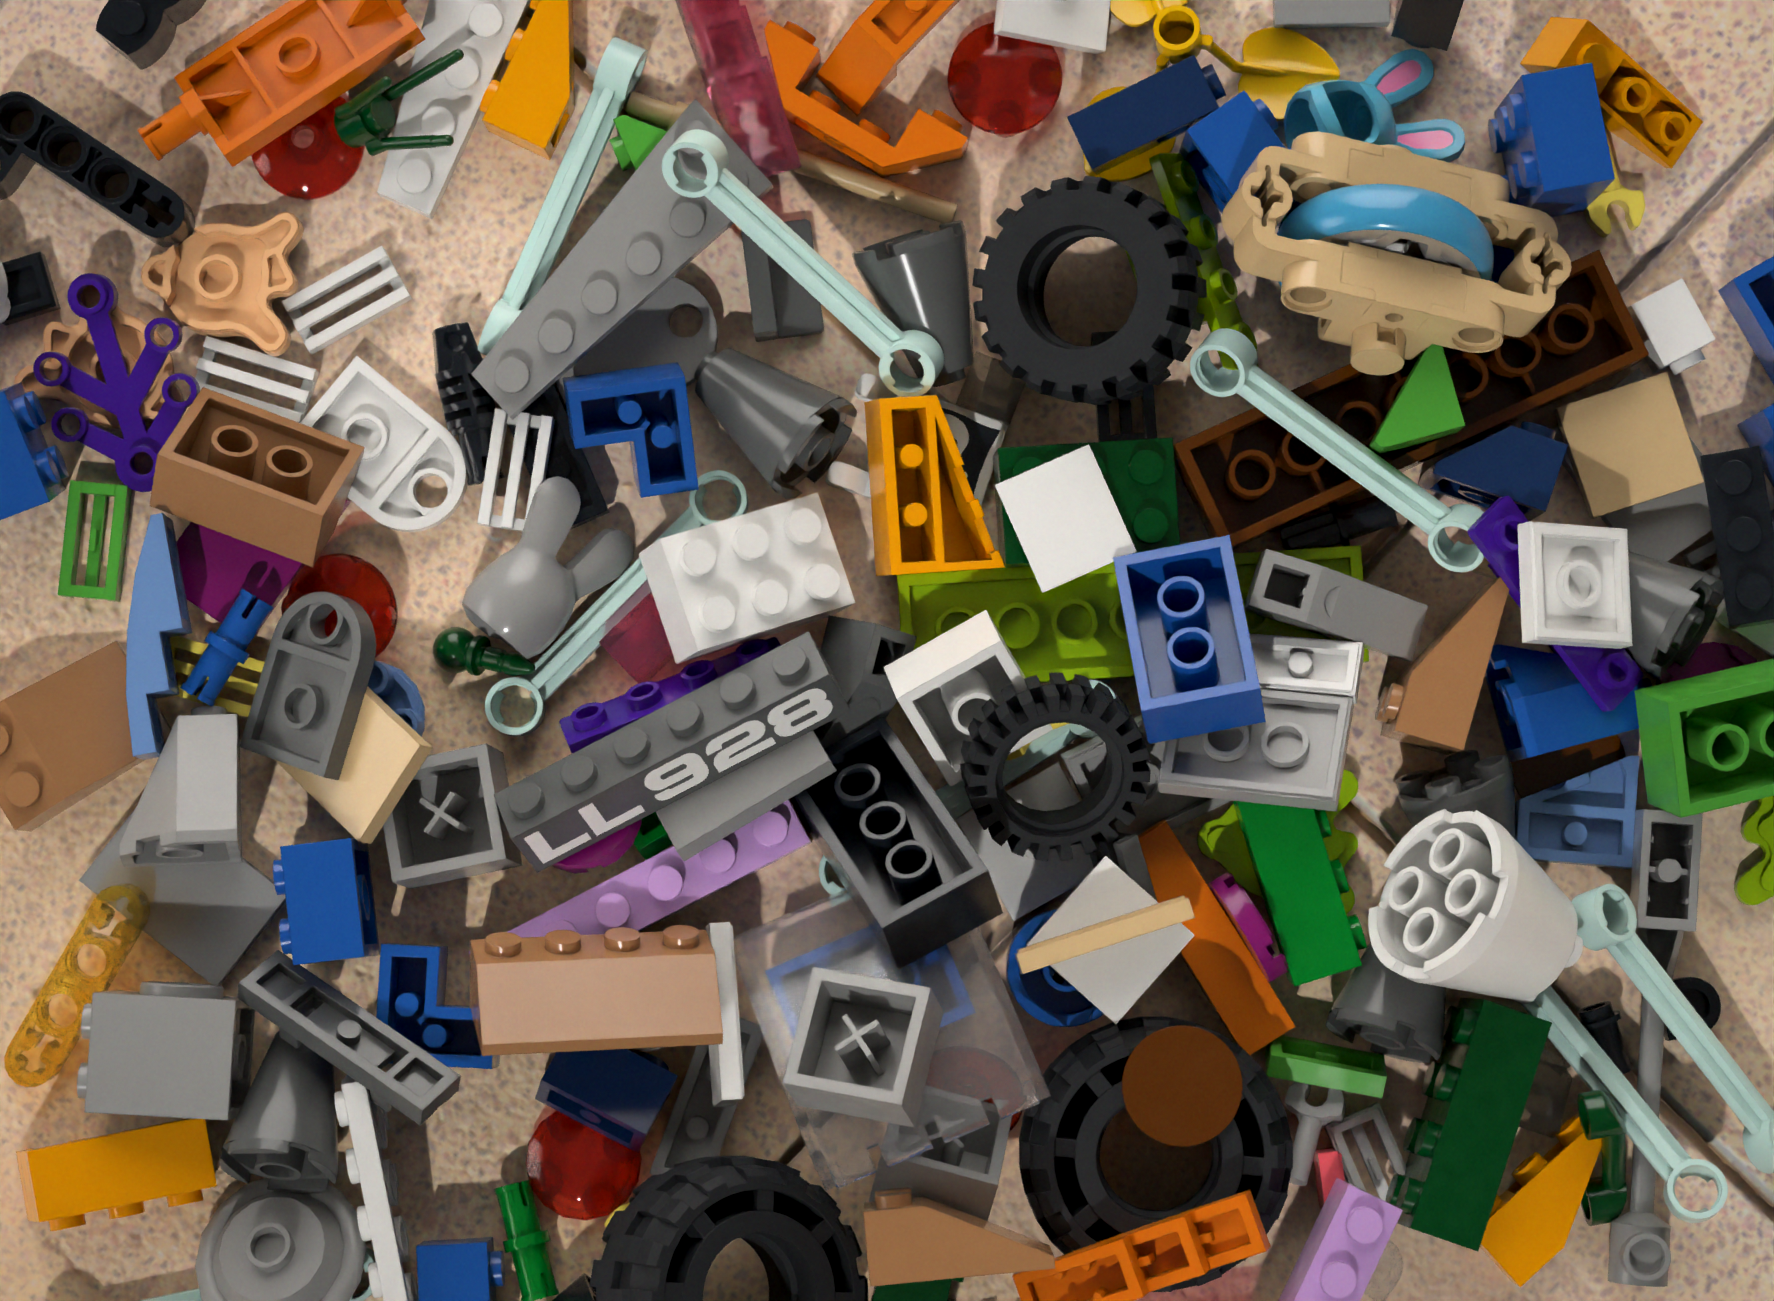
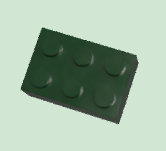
M1173 437L998 448L993 455L995 486L1089 444L1137 551L1135 553L1180 545ZM995 487L998 545L1005 568L1031 567Z

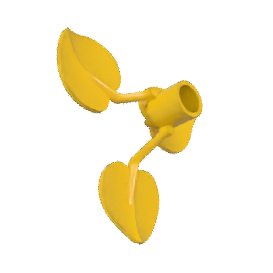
M1190 0L1110 1V12L1127 26H1143L1157 15L1153 25L1156 47L1159 53L1156 59L1157 67L1155 74L1168 68L1170 64H1176L1192 55L1197 57L1201 49L1207 50L1232 72L1242 74L1238 83V94L1245 90L1253 102L1261 99L1271 110L1276 121H1284L1288 102L1303 86L1320 81L1339 80L1340 71L1330 55L1317 43L1293 30L1270 27L1251 33L1243 43V63L1236 61L1214 43L1211 35L1201 33L1197 15L1193 10L1186 7ZM1120 86L1104 90L1096 95L1087 107L1127 87ZM1177 136L1098 175L1091 170L1083 153L1085 174L1092 177H1102L1111 182H1123L1141 177L1153 171L1149 161L1151 157L1160 153L1172 152Z

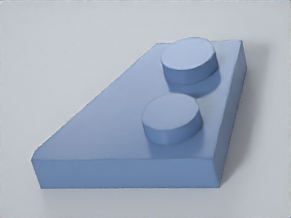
M1630 755L1516 801V841L1534 861L1618 869L1632 868L1639 756Z

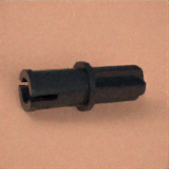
M1372 496L1339 508L1336 503L1329 505L1330 511L1283 526L1280 529V538L1284 550L1326 548L1340 543L1342 546H1350L1349 540L1390 526H1397L1398 521L1395 510L1377 496Z

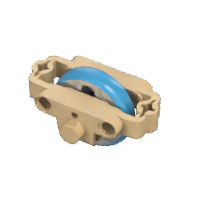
M1307 132L1298 135L1293 140L1291 149L1279 146L1264 148L1241 178L1239 188L1223 209L1221 216L1223 229L1234 241V260L1238 267L1250 275L1278 281L1281 287L1282 304L1295 312L1317 317L1318 338L1350 346V362L1352 367L1370 375H1389L1398 372L1403 368L1405 359L1412 360L1432 344L1465 352L1483 353L1500 347L1503 343L1504 335L1512 337L1527 335L1554 306L1556 290L1570 276L1572 268L1569 255L1558 244V230L1553 218L1541 210L1509 203V182L1502 176L1413 154L1410 150L1398 145H1376L1326 132ZM1293 199L1302 203L1286 217L1276 235L1275 229L1290 210ZM1493 245L1514 250V260L1501 273L1498 284L1491 281L1494 267Z

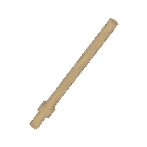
M632 91L627 103L626 113L668 127V131L689 104L677 101L676 105H672ZM715 120L748 156L943 224L952 222L958 207L956 203Z

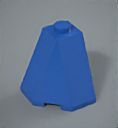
M1501 644L1493 645L1485 673L1509 762L1638 729L1635 690L1652 686L1648 678L1642 679L1614 710L1603 712L1559 654Z

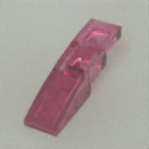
M675 0L702 79L722 129L766 178L801 168L800 159L767 56H761L746 5L740 6L739 0Z

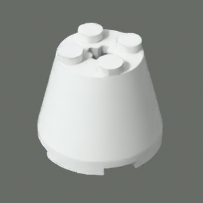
M1443 809L1426 817L1400 840L1383 865L1389 868L1391 873L1384 886L1379 906L1369 908V937L1378 959L1387 968L1411 981L1507 998L1521 1004H1528L1539 993L1548 988L1558 978L1564 968L1573 966L1582 954L1583 940L1577 935V914L1570 899L1500 823L1477 810L1475 812L1451 813Z

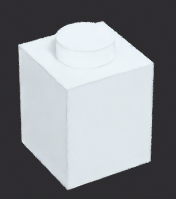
M1682 278L1627 308L1649 353L1645 360L1653 374L1669 366L1673 374L1677 375L1706 359L1701 349L1713 342L1715 337Z

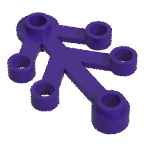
M94 273L83 274L71 283L68 289V303L76 315L85 318L106 383L74 367L69 358L60 352H45L38 356L33 366L34 375L45 386H62L117 416L123 438L91 424L87 414L76 407H65L58 410L52 418L51 428L54 435L61 441H79L113 459L119 479L130 489L139 492L152 491L157 454L180 422L187 407H190L199 394L200 386L197 380L189 374L177 373L169 376L162 386V395L165 402L147 431L140 408L169 352L174 351L181 344L183 337L182 329L176 321L170 318H156L150 321L144 331L146 345L129 375L111 319V313L118 304L117 288L104 275ZM89 285L95 286L100 293L98 304L92 308L86 307L81 300L83 289ZM161 324L168 325L173 331L171 343L164 347L158 345L154 339V331ZM51 358L59 360L62 365V374L56 380H50L44 373V364ZM181 379L185 380L191 388V394L184 402L175 400L171 391L172 385ZM69 413L77 416L80 421V429L73 436L67 435L61 426L62 419ZM140 452L148 453L153 460V467L147 474L139 473L134 467V459Z

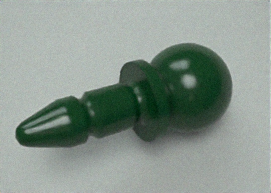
M461 627L445 629L436 637L433 644V656L436 663L443 670L451 673H461L467 670L469 674L479 676L487 669L517 676L532 674L536 669L531 661L519 653H508L506 650L491 647L488 637L482 635L475 637L470 631Z

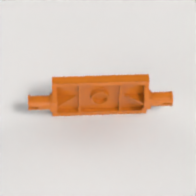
M290 0L176 75L174 79L183 91V94L178 97L181 103L145 127H140L137 131L158 161L199 132H202L204 136L209 133L225 158L234 167L424 41L425 37L403 6L407 0Z

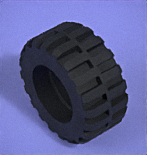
M1085 176L1083 181H1076L1066 177L1051 181V189L1047 191L1035 187L1021 196V201L1024 204L1023 207L1018 211L1007 208L999 216L996 222L1003 227L1002 231L996 239L986 236L979 252L989 255L985 270L974 268L972 286L982 289V301L973 303L976 321L986 323L988 331L982 335V339L989 352L999 354L1002 357L1000 366L1011 377L1022 379L1026 382V387L1040 394L1070 402L1092 405L1111 404L1114 399L1128 401L1143 395V387L1148 384L1158 386L1171 376L1170 371L1167 369L1174 360L1183 362L1193 348L1186 343L1191 329L1197 331L1201 329L1204 314L1197 312L1198 298L1207 297L1206 280L1198 277L1197 266L1203 263L1198 247L1189 243L1186 238L1189 233L1188 229L1178 217L1171 215L1166 210L1165 205L1153 197L1120 182L1115 183L1102 177ZM1088 237L1110 239L1129 253L1135 267L1137 295L1133 310L1123 327L1107 341L1096 346L1072 345L1057 336L1048 322L1044 308V287L1047 275L1059 255L1077 241Z

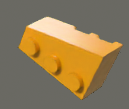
M187 1118L92 1138L68 1141L67 1143L37 1149L31 1148L16 1151L28 1221L39 1223L49 1221L50 1231L85 1225L84 1213L108 1209L109 1219L144 1213L143 1201L167 1197L168 1207L202 1201V1189L217 1186L205 1119Z

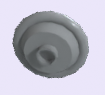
M269 1178L250 1182L219 1205L201 1234L195 1270L202 1301H349L361 1282L367 1247L360 1235L357 1212L343 1193L329 1184L328 1189L322 1192L300 1194L268 1190Z

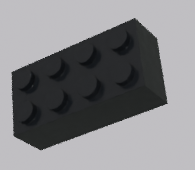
M884 717L824 749L837 771L791 798L801 821L898 970L1003 913L989 870Z

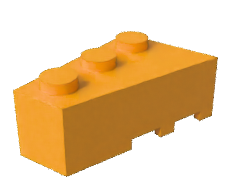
M937 395L879 398L864 402L876 576L1005 568L999 550H995L982 518L985 515L979 500L974 498L964 473L962 457Z

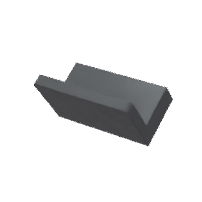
M802 219L785 222L814 249L809 220ZM741 230L756 342L821 334L824 330L821 303Z

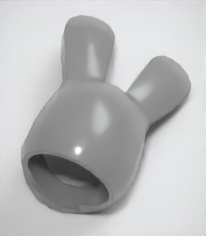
M559 476L544 480L533 496L520 541L513 549L490 563L466 589L462 602L467 618L489 637L501 639L526 659L542 653L555 640L570 619L575 603L581 597L604 587L620 577L628 569L633 559L634 546L630 536L624 531L607 528L599 532L565 565L557 562L555 559L556 554L565 541L579 513L581 504L580 494L575 485L569 479Z

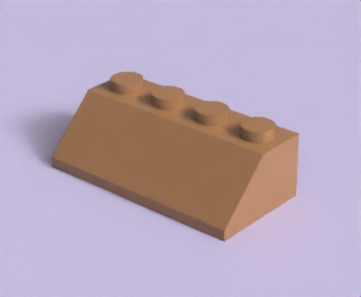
M689 925L669 926L663 932H638L632 928L617 927L607 930L605 934L580 935L571 930H555L547 933L545 937L522 938L513 933L498 932L488 935L485 939L470 940V1008L482 1056L723 1044L716 957L706 930H698Z

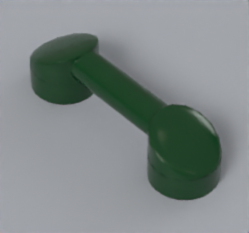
M1599 1089L1579 1093L1577 1097L1579 1118L1587 1140L1601 1138L1602 1176L1589 1179L1581 1201L1583 1214L1589 1226L1611 1223L1612 1220L1618 1218L1622 1213L1627 1197L1625 1148L1627 1129L1612 1100L1604 1091Z

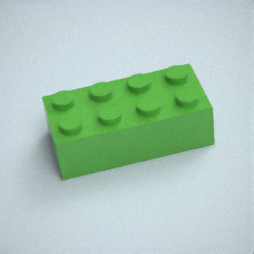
M1774 658L1635 690L1648 804L1683 818L1774 796Z

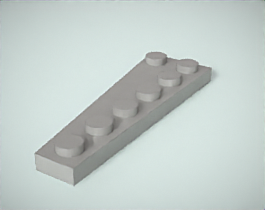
M696 99L689 104L473 371L472 375L512 420L734 224L705 196L697 198L685 197L675 192L667 184L662 173V160L667 150L683 133L699 129L717 136L723 142L728 152L729 165L727 170L760 200L773 189V184ZM693 148L679 149L678 156L683 169L695 178L706 179L707 169L701 159L704 154Z

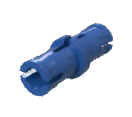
M241 588L239 596L217 632L210 631L204 641L209 645L180 688L190 695L196 696L206 678L209 677L208 682L197 699L209 706H214L217 696L237 663L244 664L250 654L245 650L274 607L258 599L248 617L245 618L257 596Z

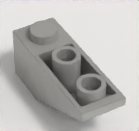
M1265 549L1259 555L1244 604V610L1340 641L1363 642V647L1408 662H1412L1429 607L1426 604L1327 567L1269 549Z

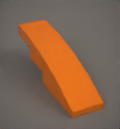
M1162 820L1138 835L1157 902L1160 903L1179 896H1185V898L1190 900L1195 918L1181 923L1195 936L1179 954L1207 1000L1213 1005L1235 1043L1251 1055L1296 1027L1168 823Z
M1247 1190L1054 1258L1055 1269L1016 1272L1012 1277L1021 1301H1134L1145 1297L1149 1292L1205 1275L1211 1269L1264 1253L1271 1246L1251 1190Z

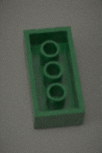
M1460 998L1457 1007L1451 1005L1445 1014L1443 1037L1446 1043L1439 1063L1431 1062L1422 1085V1095L1428 1096L1421 1119L1417 1117L1412 1119L1405 1136L1403 1150L1410 1152L1406 1163L1405 1176L1398 1173L1393 1176L1386 1194V1202L1403 1210L1397 1222L1398 1224L1479 1251L1552 1022L1485 999Z

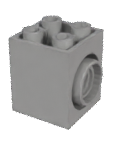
M144 981L140 984V991L111 990L93 992L92 1003L84 1005L81 1019L82 1038L89 1039L88 1063L80 1064L77 1077L78 1098L85 1099L84 1112L224 1121L235 1119L250 1089L255 1010L237 997L223 996L224 988L221 985Z

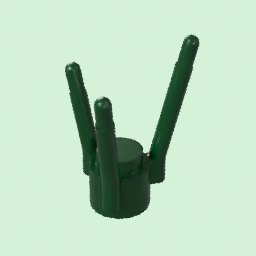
M456 49L391 86L392 79L384 76L351 101L335 108L334 125L341 140L352 148L366 146L371 156L387 150L451 146L454 143L451 135L387 137L390 128L395 124V112L390 102L460 61L464 57L463 51Z

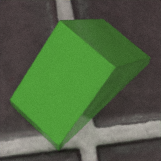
M1432 344L1418 357L1368 446L1377 455L1458 433L1465 426L1442 346Z

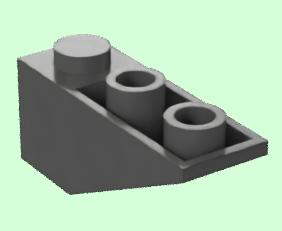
M829 615L820 651L831 667L851 711L813 730L824 749L883 717L887 718L898 700L884 667L913 651L917 636L876 623Z

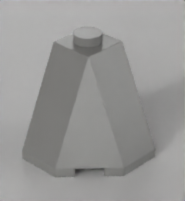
M200 706L191 709V715L177 716L120 842V858L124 867L242 863L240 725L237 714H227V709L220 706Z

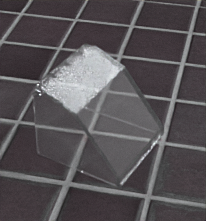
M845 889L733 937L735 961L777 1075L814 1167L826 1191L837 1187V1189L876 1173V1168L868 1149L879 1145L888 1167L933 1149L925 1128L927 1124L936 1121L943 1141L947 1143L990 1125L981 1104L984 1100L992 1097L1002 1120L1041 1103L1040 1100L1051 1096L979 927L898 970ZM813 967L930 987L943 1010V1016L915 1128L797 1106L783 1085L785 1070Z

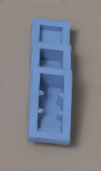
M163 513L150 516L135 572L127 629L126 700L133 757L142 760L159 757L164 747L157 699L179 695L170 637L192 633L173 520Z

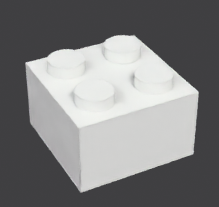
M987 610L884 667L896 699L950 787L963 780L960 764L965 763L961 754L963 740L972 741L968 727L973 718L981 722L985 721L986 718L981 707L989 699L998 706L1003 704L1005 700L1001 690L1010 684L1013 685L1017 694L1028 690L1024 680L1026 678ZM1051 724L1034 729L1022 737L1011 749L1010 753L1052 731Z

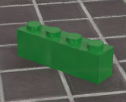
M1233 801L1279 952L1284 955L1288 964V972H1286L1288 981L1295 987L1362 966L1358 950L1367 948L1366 940L1357 915L1354 914L1347 917L1341 894L1349 892V886L1339 858L1330 861L1323 838L1332 836L1325 810Z

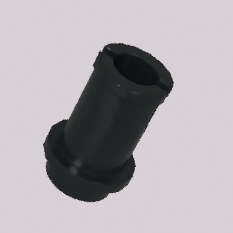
M1610 1001L1596 1003L1578 1010L1577 1014L1581 1024L1622 1074L1632 1071L1634 1067L1632 1062H1630L1617 1022L1622 1018L1620 1011H1614Z

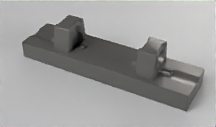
M279 950L238 983L237 998L279 1027V1035L283 1040L295 1048H299L301 1043H303L370 1090V1100L386 1112L392 1110L393 1106L421 1125L439 1106L447 1102L459 1090L461 1075L303 966L293 965L292 959ZM393 1061L392 1068L384 1072L382 1069Z

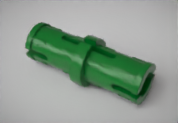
M531 1179L494 1189L508 1240L503 1241L505 1253L511 1252L522 1301H535L559 1294L545 1243L551 1241L548 1230L542 1231Z

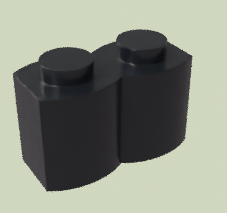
M109 0L99 15L96 31L113 49L140 70H143L153 65L166 53L174 39L177 25L192 18L202 8L206 0Z

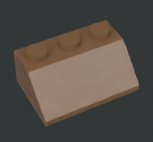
M203 387L157 454L149 506L313 567L334 533L361 463L365 447Z

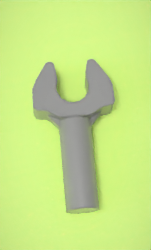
M1294 1082L1289 1087L1285 1104L1288 1111L1295 1113L1299 1121L1293 1143V1168L1291 1170L1290 1183L1300 1186L1307 1185L1321 1129L1330 1123H1342L1344 1121L1346 1104L1341 1090L1329 1088L1326 1102L1317 1107L1307 1103L1311 1091L1310 1084Z

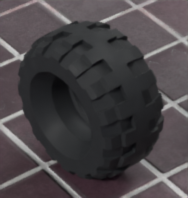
M1135 1017L1120 1020L1117 1024L1112 1022L1087 1033L1068 1046L1048 1066L1034 1087L1023 1115L1019 1136V1168L1024 1192L1035 1219L1049 1240L1063 1254H1067L1127 1231L1247 1190H1251L1267 1234L1276 1219L1279 1218L1288 1196V1186L1293 1168V1141L1287 1114L1276 1088L1261 1066L1242 1047L1219 1032L1192 1021L1171 1017ZM1176 1025L1198 1027L1217 1036L1234 1054L1242 1076L1243 1088L1239 1108L1230 1124L1220 1134L1210 1140L1212 1149L1211 1166L1206 1180L1197 1193L1186 1202L1169 1209L1147 1210L1133 1206L1121 1199L1111 1189L1103 1174L1100 1161V1147L1104 1132L1114 1116L1126 1107L1122 1094L1124 1067L1134 1048L1151 1033ZM1247 1258L1211 1269L1205 1275L1152 1292H1172L1173 1290L1203 1285L1222 1277L1224 1273Z
M749 1156L702 1157L674 1164L673 1169L663 1174L652 1175L634 1189V1195L629 1198L630 1204L623 1211H615L603 1233L602 1240L607 1244L601 1260L593 1261L589 1286L596 1287L597 1301H703L704 1284L712 1262L725 1246L733 1240L741 1238L755 1250L764 1265L769 1285L768 1301H868V1278L859 1275L856 1258L860 1257L863 1253L851 1225H843L838 1217L841 1214V1210L836 1206L837 1203L821 1185L810 1184L801 1178L799 1170L777 1161Z

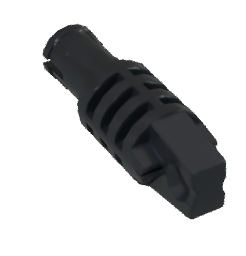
M456 323L437 328L432 332L435 378L448 431H451L452 436L459 437L468 475V486L484 482V471L486 470L496 407L494 399L472 375L483 358L480 351H478V346L469 323ZM500 468L499 479H502L505 476Z

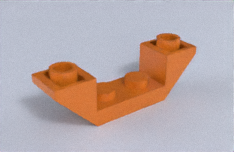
M875 0L854 21L820 68L816 78L858 117L897 76V65L960 0Z
M769 20L764 28V33L785 120L882 178L962 159L968 146V137L961 134L964 127L957 120L942 111L934 110L932 115H929L918 108L898 143L893 147L888 144L891 138L888 133L867 120L861 119L859 124L856 125L839 115L841 106L825 94L816 90H812L809 96L804 94L802 91L821 62L820 50L813 45L816 38L792 22L787 21L784 27Z

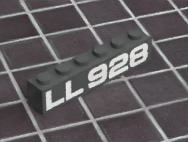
M808 631L495 793L494 797L511 840L538 873L851 711L831 667Z

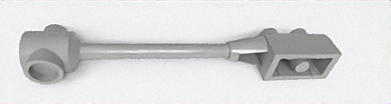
M1635 810L1630 899L1637 916L1635 933L1672 979L1684 931L1696 932L1703 813L1680 818L1661 810ZM1642 995L1637 1092L1659 1118L1665 1023ZM1635 1144L1633 1145L1630 1211L1611 1221L1608 1281L1636 1286L1665 1287L1668 1284V1268L1671 1263V1226L1654 1214L1656 1170Z

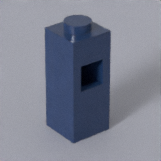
M1192 55L1067 118L1091 170L1098 175L1185 133L1187 129L1218 109L1219 105L1216 100L1226 96V93L1213 65L1209 64L1201 68L1195 55Z

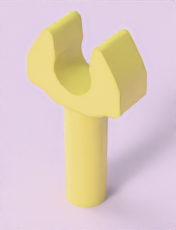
M1608 136L1607 141L1615 179L1583 211L1588 225L1602 238L1607 237L1611 233L1610 219L1607 215V207L1609 205L1616 204L1623 208L1625 220L1631 231H1634L1640 225L1646 205L1641 190H1629L1620 184Z

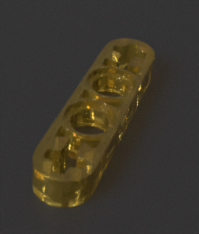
M130 883L116 884L101 890L94 898L7 1048L4 1056L5 1069L8 1076L16 1084L24 1087H37L54 1079L63 1068L82 1035L81 1019L84 1005L92 1003L93 992L108 991L148 922L150 902L146 893L138 886ZM124 897L130 900L127 910L134 915L132 920L126 919L116 924L110 937L102 933L93 932L94 925L98 930L107 928L112 921L115 911L112 907L108 906L110 901L115 902ZM112 938L121 940L119 946ZM85 944H93L100 947L106 956L105 970L99 976L85 974L78 965L77 956ZM56 994L70 996L77 1006L76 1019L70 1026L57 1024L49 1014V1003ZM37 1025L43 1032L36 1031L35 1026ZM45 1034L62 1039L61 1044L56 1039L48 1042L40 1054V1060L46 1064V1068H39L31 1073L26 1069L29 1060L22 1054L23 1051L36 1048Z

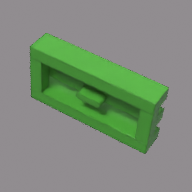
M70 480L58 587L59 596L120 602L132 489L127 487V485ZM85 494L94 495L85 585L81 586L76 585ZM108 496L115 498L105 588L98 586Z
M1281 1035L1266 1046L1265 1066L1267 1067L1266 1075L1268 1077L1377 1098L1383 1097L1387 1072L1385 1058L1382 1054Z

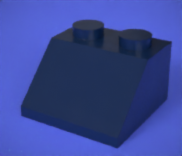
M1523 421L1520 428L1510 426L1436 462L1421 475L1418 485L1424 489L1486 510L1498 498L1510 496L1527 520L1531 521L1546 512L1568 444L1554 440L1556 434L1554 430L1536 423Z

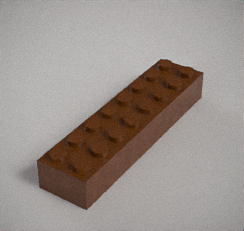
M1596 250L1571 262L1570 276L1556 290L1554 306L1527 335L1523 337L1504 335V340L1500 347L1483 353L1465 352L1443 347L1465 422V426L1458 433L1383 453L1378 456L1402 473L1626 370L1649 356L1600 250ZM1419 356L1412 360L1405 359L1403 368L1389 375L1365 374L1356 370L1350 363L1293 389L1291 392L1368 448ZM1256 407L1173 445L1174 463L1209 538L1230 535L1232 550L1366 489Z

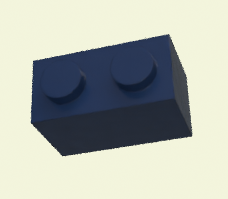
M628 1049L556 1052L541 1079L535 1099L639 1153L670 1096L678 1075L670 1072L667 1064L660 1058L646 1052L636 1054Z

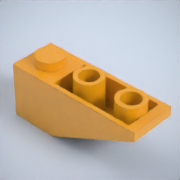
M531 0L530 8L535 10L526 30L518 28L508 44L505 60L510 63L501 82L495 79L491 81L480 104V111L485 113L482 121L488 132L548 160L551 159L575 110L573 0Z
M1551 17L1520 64L1532 74L1592 63L1605 128L1663 167L1672 169L1703 121L1588 19Z
M1579 1112L1568 1119L1556 1131L1555 1137L1559 1142L1543 1157L1538 1152H1534L1521 1162L1511 1174L1516 1181L1500 1196L1496 1195L1480 1248L1508 1279L1519 1287L1523 1286L1564 1248L1601 1150V1138L1587 1140L1585 1137Z

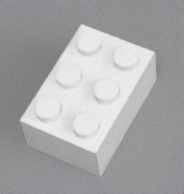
M818 493L661 538L639 553L676 664L734 647L750 640L763 638L828 618L829 615L833 616L856 603Z

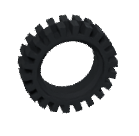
M1049 673L1050 685L1041 686L1037 675L1024 678L1028 690L1017 694L1013 685L1010 684L1001 690L1005 700L1003 704L998 706L989 699L981 707L986 718L985 721L981 722L975 718L971 721L968 731L972 741L963 740L961 754L965 762L960 764L961 776L965 784L964 788L984 830L988 828L991 838L1000 846L1007 841L1012 853L1023 857L1029 847L1035 860L1048 861L1049 850L1056 849L1061 861L1073 859L1071 846L1081 843L1085 854L1088 855L1098 850L1093 840L1095 836L1102 833L1109 843L1120 836L1114 824L1118 819L1127 826L1132 823L1136 818L1131 806L1132 802L1143 806L1147 793L1141 782H1150L1151 770L1146 760L1150 759L1147 746L1126 704L1119 696L1114 699L1109 688L1100 682L1093 689L1087 677L1077 674L1074 675L1072 684H1067L1063 673ZM1066 722L1077 724L1095 732L1105 742L1107 750L1105 772L1095 789L1075 805L1051 811L1030 809L1016 802L1004 789L1002 776L1005 761L1017 742L1034 729L1054 723Z

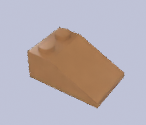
M1500 577L1484 585L1397 678L1396 682L1392 683L1390 687H1384L1375 720L1384 722L1380 736L1445 755L1464 750L1509 593V588Z
M118 641L108 644L0 701V807L14 830L33 831L144 761L133 757L126 700V654ZM158 707L165 745L172 728Z
M909 1187L877 1190L874 1196L875 1201L864 1202L863 1217L870 1287L1055 1269L1054 1255L1050 1245L926 1197L912 1198L911 1188Z

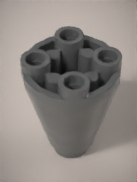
M1477 750L1461 751L1444 759L1446 767L1430 773L1427 770L1414 771L1396 779L1401 808L1413 827L1426 817L1443 809L1451 813L1475 812L1477 810L1500 823L1516 840L1514 771L1507 755H1497L1480 760Z

